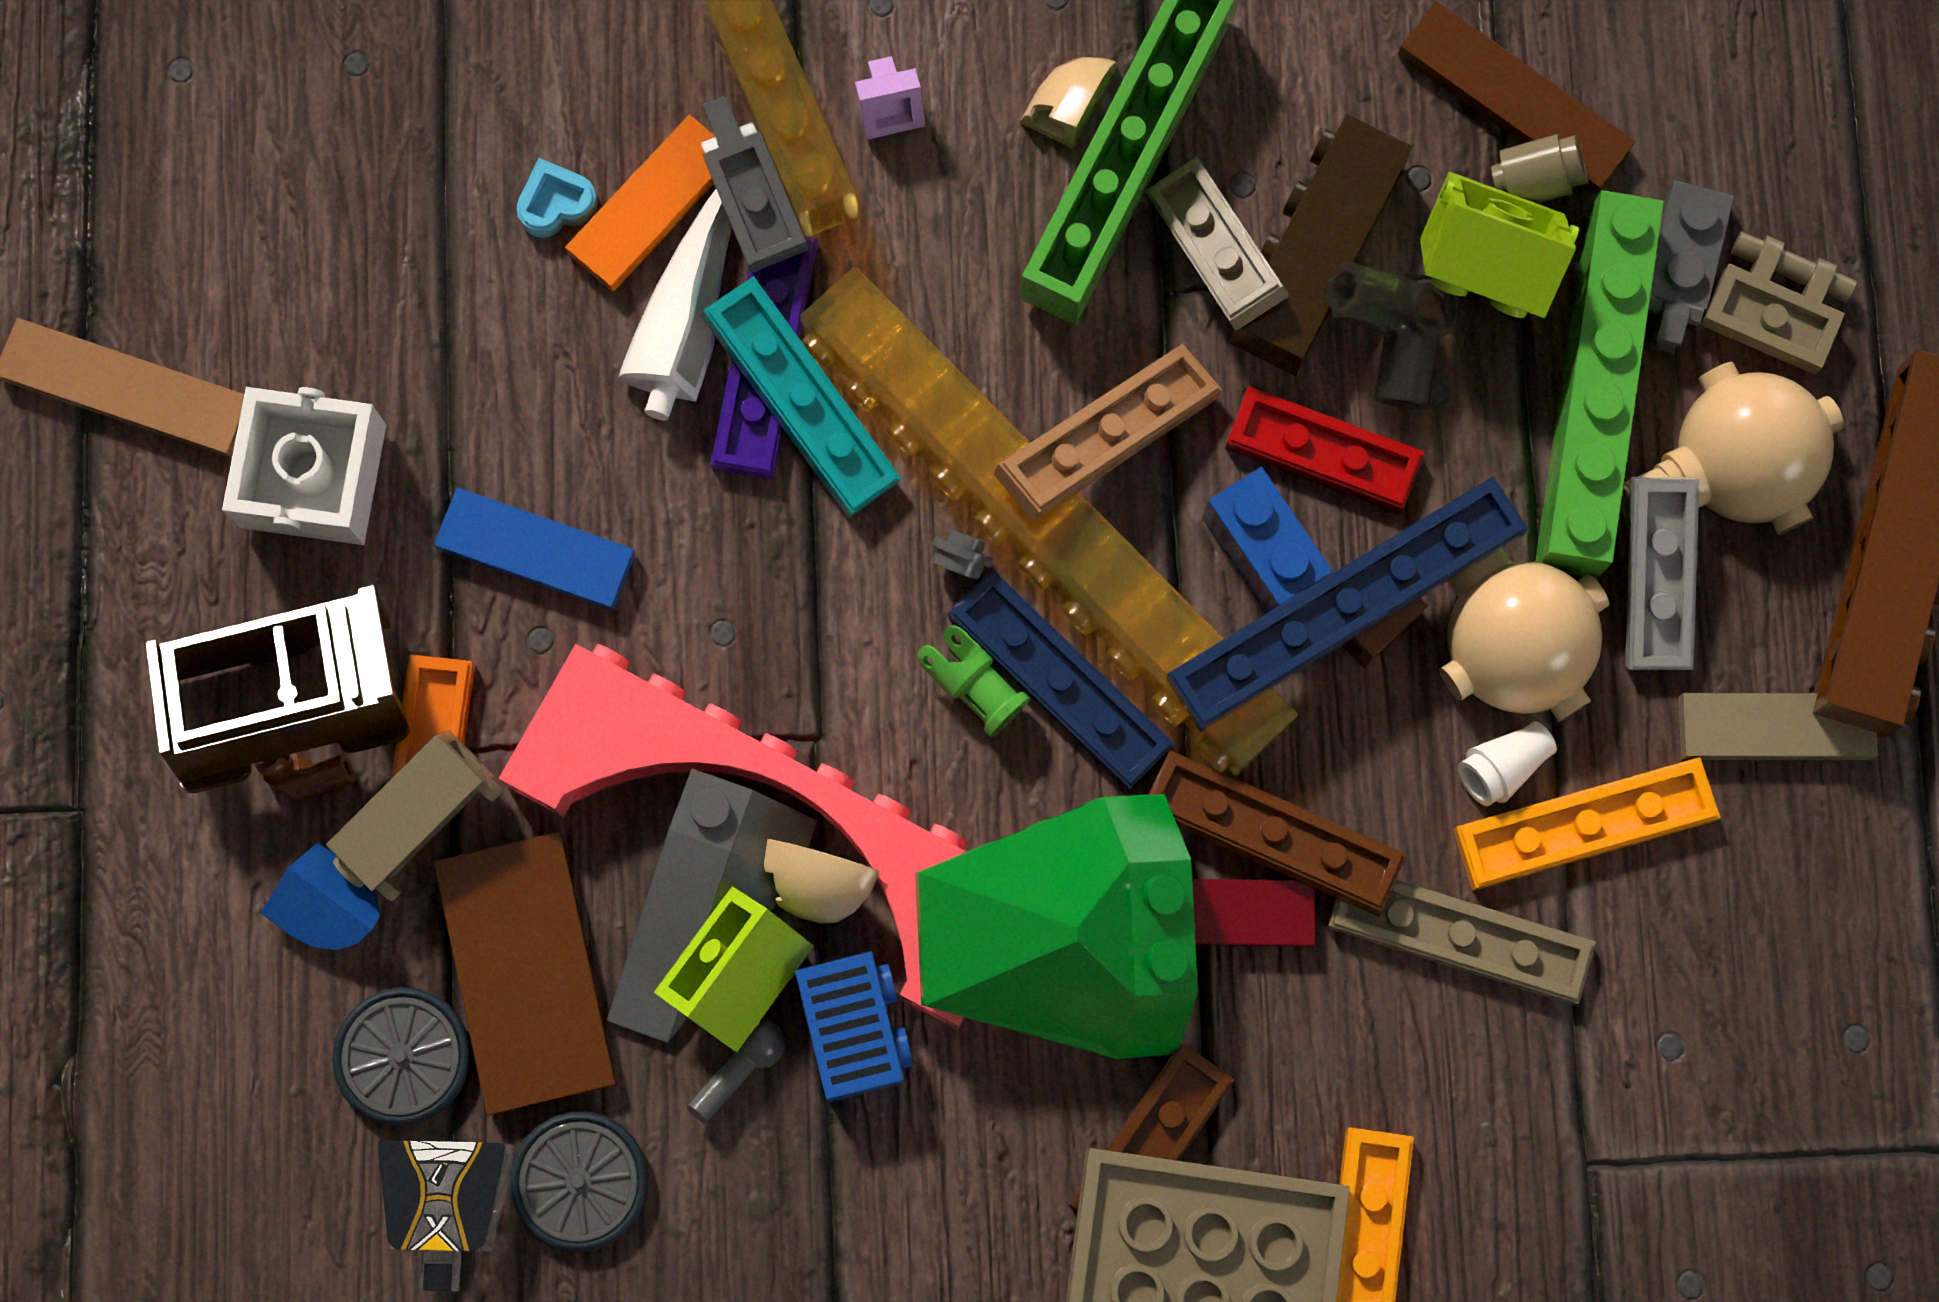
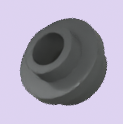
M954 529L950 530L947 540L934 536L931 544L937 548L932 563L977 580L980 579L984 566L991 567L994 559L983 554L986 545L985 541Z

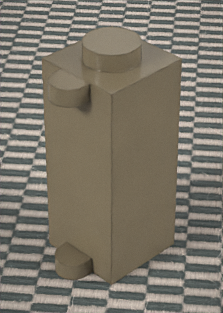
M450 730L436 734L326 846L337 856L333 860L335 867L350 883L357 887H362L365 884L371 891L377 889L386 899L394 901L403 891L393 877L478 792L493 802L503 791L493 780L495 776Z

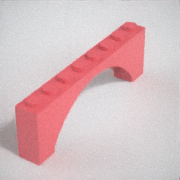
M575 644L501 773L499 780L508 789L562 818L566 815L571 804L603 789L639 778L668 773H690L691 769L706 773L733 775L764 783L795 797L820 813L843 833L864 858L868 867L880 870L877 881L894 916L903 948L907 981L899 994L900 999L958 1030L964 1017L921 1005L915 872L966 852L964 850L968 841L957 833L938 824H934L930 832L908 821L911 811L907 807L885 795L877 794L872 802L851 790L855 781L833 767L821 763L816 772L795 761L794 759L798 751L772 735L765 733L761 741L738 730L742 721L718 706L709 703L703 712L684 702L682 699L686 691L657 674H652L648 682L626 671L630 661L615 651L597 644L593 652Z

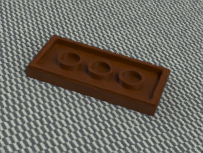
M559 831L434 861L486 1115L493 1116L617 1086L563 834Z

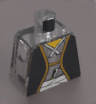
M379 1140L378 1155L388 1244L390 1249L421 1250L419 1291H459L462 1251L493 1250L514 1159L515 1145L483 1142Z

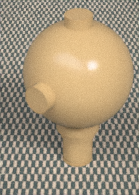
M1733 362L1722 364L1700 376L1698 380L1705 392L1695 401L1683 421L1678 448L1664 454L1661 458V463L1655 465L1653 470L1637 477L1698 478V508L1705 505L1716 514L1737 522H1772L1778 535L1789 532L1812 520L1813 516L1807 504L1819 492L1828 477L1834 452L1833 434L1843 430L1844 427L1841 411L1835 401L1829 396L1816 400L1801 385L1779 375L1762 372L1739 375ZM1630 480L1623 484L1620 509L1628 522Z
M1502 548L1447 581L1458 596V599L1451 612L1447 628V645L1451 662L1441 667L1439 671L1445 685L1456 699L1461 701L1473 694L1492 707L1521 714L1538 713L1550 709L1558 722L1591 702L1583 687L1592 676L1600 658L1602 628L1598 613L1609 606V600L1604 589L1593 576L1587 574L1576 581L1566 572L1551 565L1533 561L1511 562Z

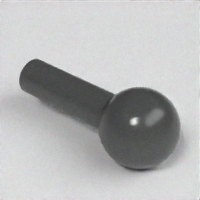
M762 1017L759 1025L754 1028L739 1051L735 1052L687 1105V1109L695 1118L706 1124L755 1068H769L780 1061L786 1050L787 1039L779 1023L771 1018Z

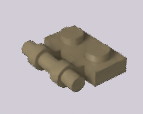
M1741 231L1732 247L1731 254L1751 262V270L1748 272L1730 263L1722 272L1700 325L1816 375L1825 363L1845 313L1822 304L1824 297L1827 295L1847 303L1855 289L1857 280L1836 272L1837 265L1822 258H1818L1813 262L1783 249L1785 243L1767 235L1764 240H1761ZM1773 272L1804 285L1802 294L1771 282L1770 279Z

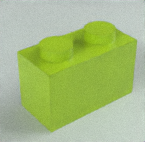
M731 886L654 993L737 1053L754 1028L759 1025L762 1017L783 988L796 974L795 971L799 969V966L814 945L767 908Z

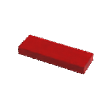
M1250 386L1247 388L1225 445L1226 449L1399 514L1402 513L1425 453L1424 451Z

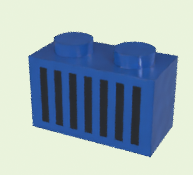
M1262 466L1208 500L1202 519L1266 613L1333 573Z
M871 951L796 970L795 973L826 1100L830 1103L905 1084L901 1069L914 1065L905 1028L891 1030L886 1005L898 1002L889 964L876 967Z

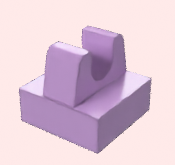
M892 56L868 61L871 78L855 82L860 118L866 140L925 127L921 87L916 69L897 72Z

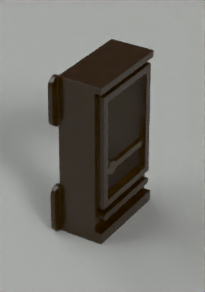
M374 585L358 589V595L158 644L156 640L146 642L160 754L179 780L184 791L194 794L242 782L250 776L252 771L251 764L339 742L344 752L356 753L400 742L408 736L410 727L406 712L393 688L384 629L391 628L390 617ZM321 645L329 695L295 704L299 698V692L292 685L288 657L306 653L312 647ZM278 660L282 686L278 691V698L285 707L187 731L181 680L249 663L259 665Z

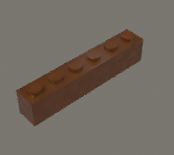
M1916 349L1897 368L1815 691L1818 694L1813 710L1815 715L1875 732L1877 737L1880 738L1890 735L1901 728L1904 723L1909 724L1917 711L1921 690L1919 687L1913 686L1918 664L1926 662L1934 644L1935 628L1929 627L1928 624L1933 604H1939V355Z

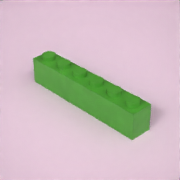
M1164 0L1022 275L1021 300L1075 326L1077 325L1236 14L1239 0Z
M1601 190L1586 215L1535 562L1554 566L1569 575L1584 577L1589 574L1595 579L1613 562L1664 203L1663 200Z

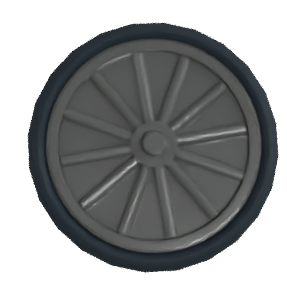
M399 987L383 990L367 997L351 1010L341 1024L335 1038L332 1064L334 1078L339 1090L354 1110L365 1118L377 1123L402 1127L419 1124L433 1118L453 1102L461 1091L469 1072L471 1052L468 1034L462 1020L449 1004L438 996L421 989Z
M568 1112L554 1116L538 1125L523 1140L515 1154L510 1171V1195L514 1210L522 1225L537 1240L551 1248L566 1252L597 1250L621 1238L636 1222L643 1210L648 1193V1169L644 1154L636 1139L621 1124L607 1116L592 1112Z

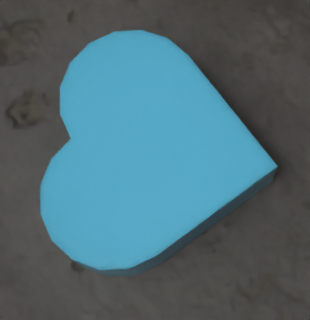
M538 158L518 199L516 209L519 221L525 231L532 236L544 238L558 233L564 224L578 226L590 221L596 213L598 201L595 189L588 179Z

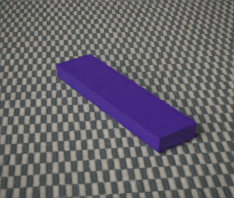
M804 236L808 245V251L753 273H750L749 270L747 280L753 276L800 340L819 248L818 238ZM731 358L711 459L712 470L774 480L783 428Z

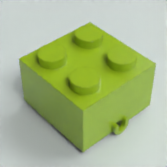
M1448 172L1420 238L1425 275L1432 277L1431 283L1434 286L1452 295L1466 296L1467 292L1471 291L1490 298V304L1507 315L1525 318L1527 312L1545 318L1576 250L1574 243L1579 227L1571 225L1569 228L1564 213Z

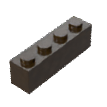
M1347 113L1336 133L1327 128L1325 129L1310 159L1311 163L1318 166L1311 182L1308 185L1298 180L1283 209L1282 214L1291 218L1283 235L1279 237L1270 233L1260 251L1284 286L1289 297L1237 331L1233 329L1230 344L1294 376L1297 375L1396 186L1414 146Z

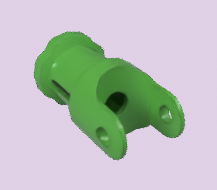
M955 625L949 626L945 629L944 640L949 649L961 662H949L936 648L924 645L917 653L919 663L952 700L960 698L985 723L984 731L990 737H994L1026 707L1031 699L1024 692L1017 693L992 668L993 658L962 628ZM955 635L960 638L961 643L956 640ZM927 657L932 660V664L928 662Z

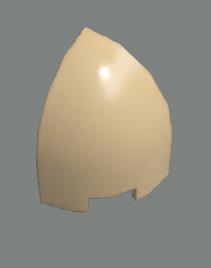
M1082 57L1054 68L1034 94L1019 123L1074 149L1117 69V63L1106 58Z
M767 839L764 868L765 872L773 873L775 888L780 896L775 901L779 907L797 918L817 923L839 922L853 914L870 895L880 873V870L841 857L790 843Z

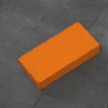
M409 654L402 706L407 715L410 732L404 740L396 742L391 779L436 734L450 730L465 745L476 668L473 661Z

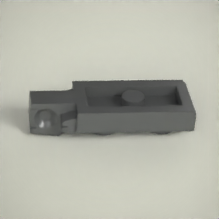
M726 95L702 104L714 135L713 138L701 142L704 150L702 155L750 273L808 251L805 237L761 131H756L753 122L738 127Z
M1676 180L1670 185L1661 217L1648 314L1657 316L1649 349L1674 355L1675 348L1677 346L1680 347L1682 344L1686 325L1699 326L1703 314L1708 308L1734 195Z

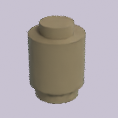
M1558 133L1500 150L1501 163L1491 166L1496 189L1537 204L1574 194V187L1588 183L1585 161L1576 135L1561 139Z

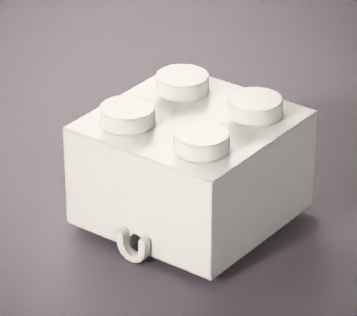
M246 387L222 511L239 528L364 545L386 423L372 404L325 398L324 392L314 388L300 387L298 394ZM306 395L314 396L315 399L306 398Z

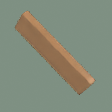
M20 318L16 319L0 357V381L232 459L244 399L243 393Z
M1181 344L1000 462L993 475L1034 522L1214 402L1222 392V388L1186 346Z

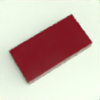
M1192 879L1196 946H1315V888L1297 880Z

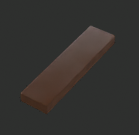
M1435 1L1400 46L1398 52L1400 57L1523 144L1558 133L1561 139L1576 135L1588 175V183L1583 186L1595 195L1604 186L1636 142L1438 1Z
M1171 750L1148 794H1165L1178 828L1380 917L1407 856V854Z

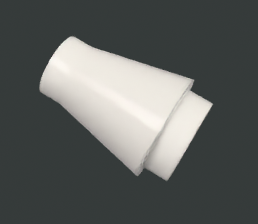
M1533 721L1523 729L1468 749L1466 759L1458 765L1459 776L1467 791L1480 804L1489 806L1495 801L1505 803L1546 759L1556 753V743L1545 726L1537 721Z

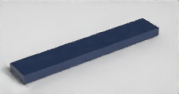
M1494 476L1175 668L1167 673L1166 679L1201 732L1520 538L1529 529Z

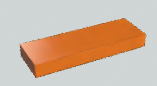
M689 114L565 246L567 254L609 290L614 292L714 185L702 155L704 150L701 142L713 138V133Z

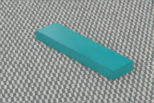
M754 276L702 311V319L848 518L902 480Z

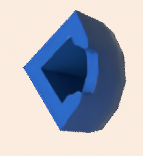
M319 842L288 867L260 913L290 936L314 948L339 950L358 944L374 928L380 916L378 900L373 891L365 884L362 887H357L350 883L333 863L337 856Z

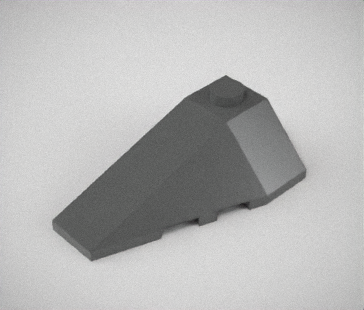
M691 769L669 827L607 1021L669 1043L688 1020V1017L656 995L654 991L731 886L769 911L774 909L777 905L775 899L780 896L775 888L773 873L765 872L764 868L767 839L809 848L818 821L752 789Z

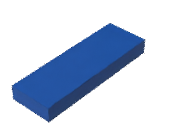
M458 487L455 490L434 546L439 551L613 612L636 555L633 548Z

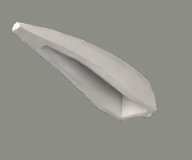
M716 189L681 240L660 278L635 331L618 379L623 383L651 392L644 412L655 419H669L675 398L696 402L714 348L715 335L702 319L701 314L705 308L719 299L725 256L732 230Z

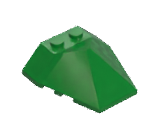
M1165 794L1098 797L1081 804L1078 808L1051 819H1044L1007 837L985 843L915 872L922 1006L1115 1059L1172 1055L1176 1049L1180 1048L1198 993L1191 857Z

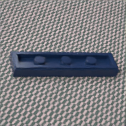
M993 569L948 612V618L978 643L993 658L994 663L1128 792L1174 747V742Z

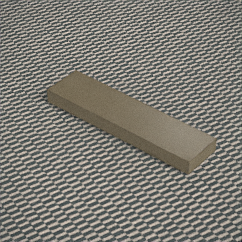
M1396 880L1380 917L1335 898L1326 927L1571 1005H1577L1580 1002L1596 944L1595 941L1399 880Z

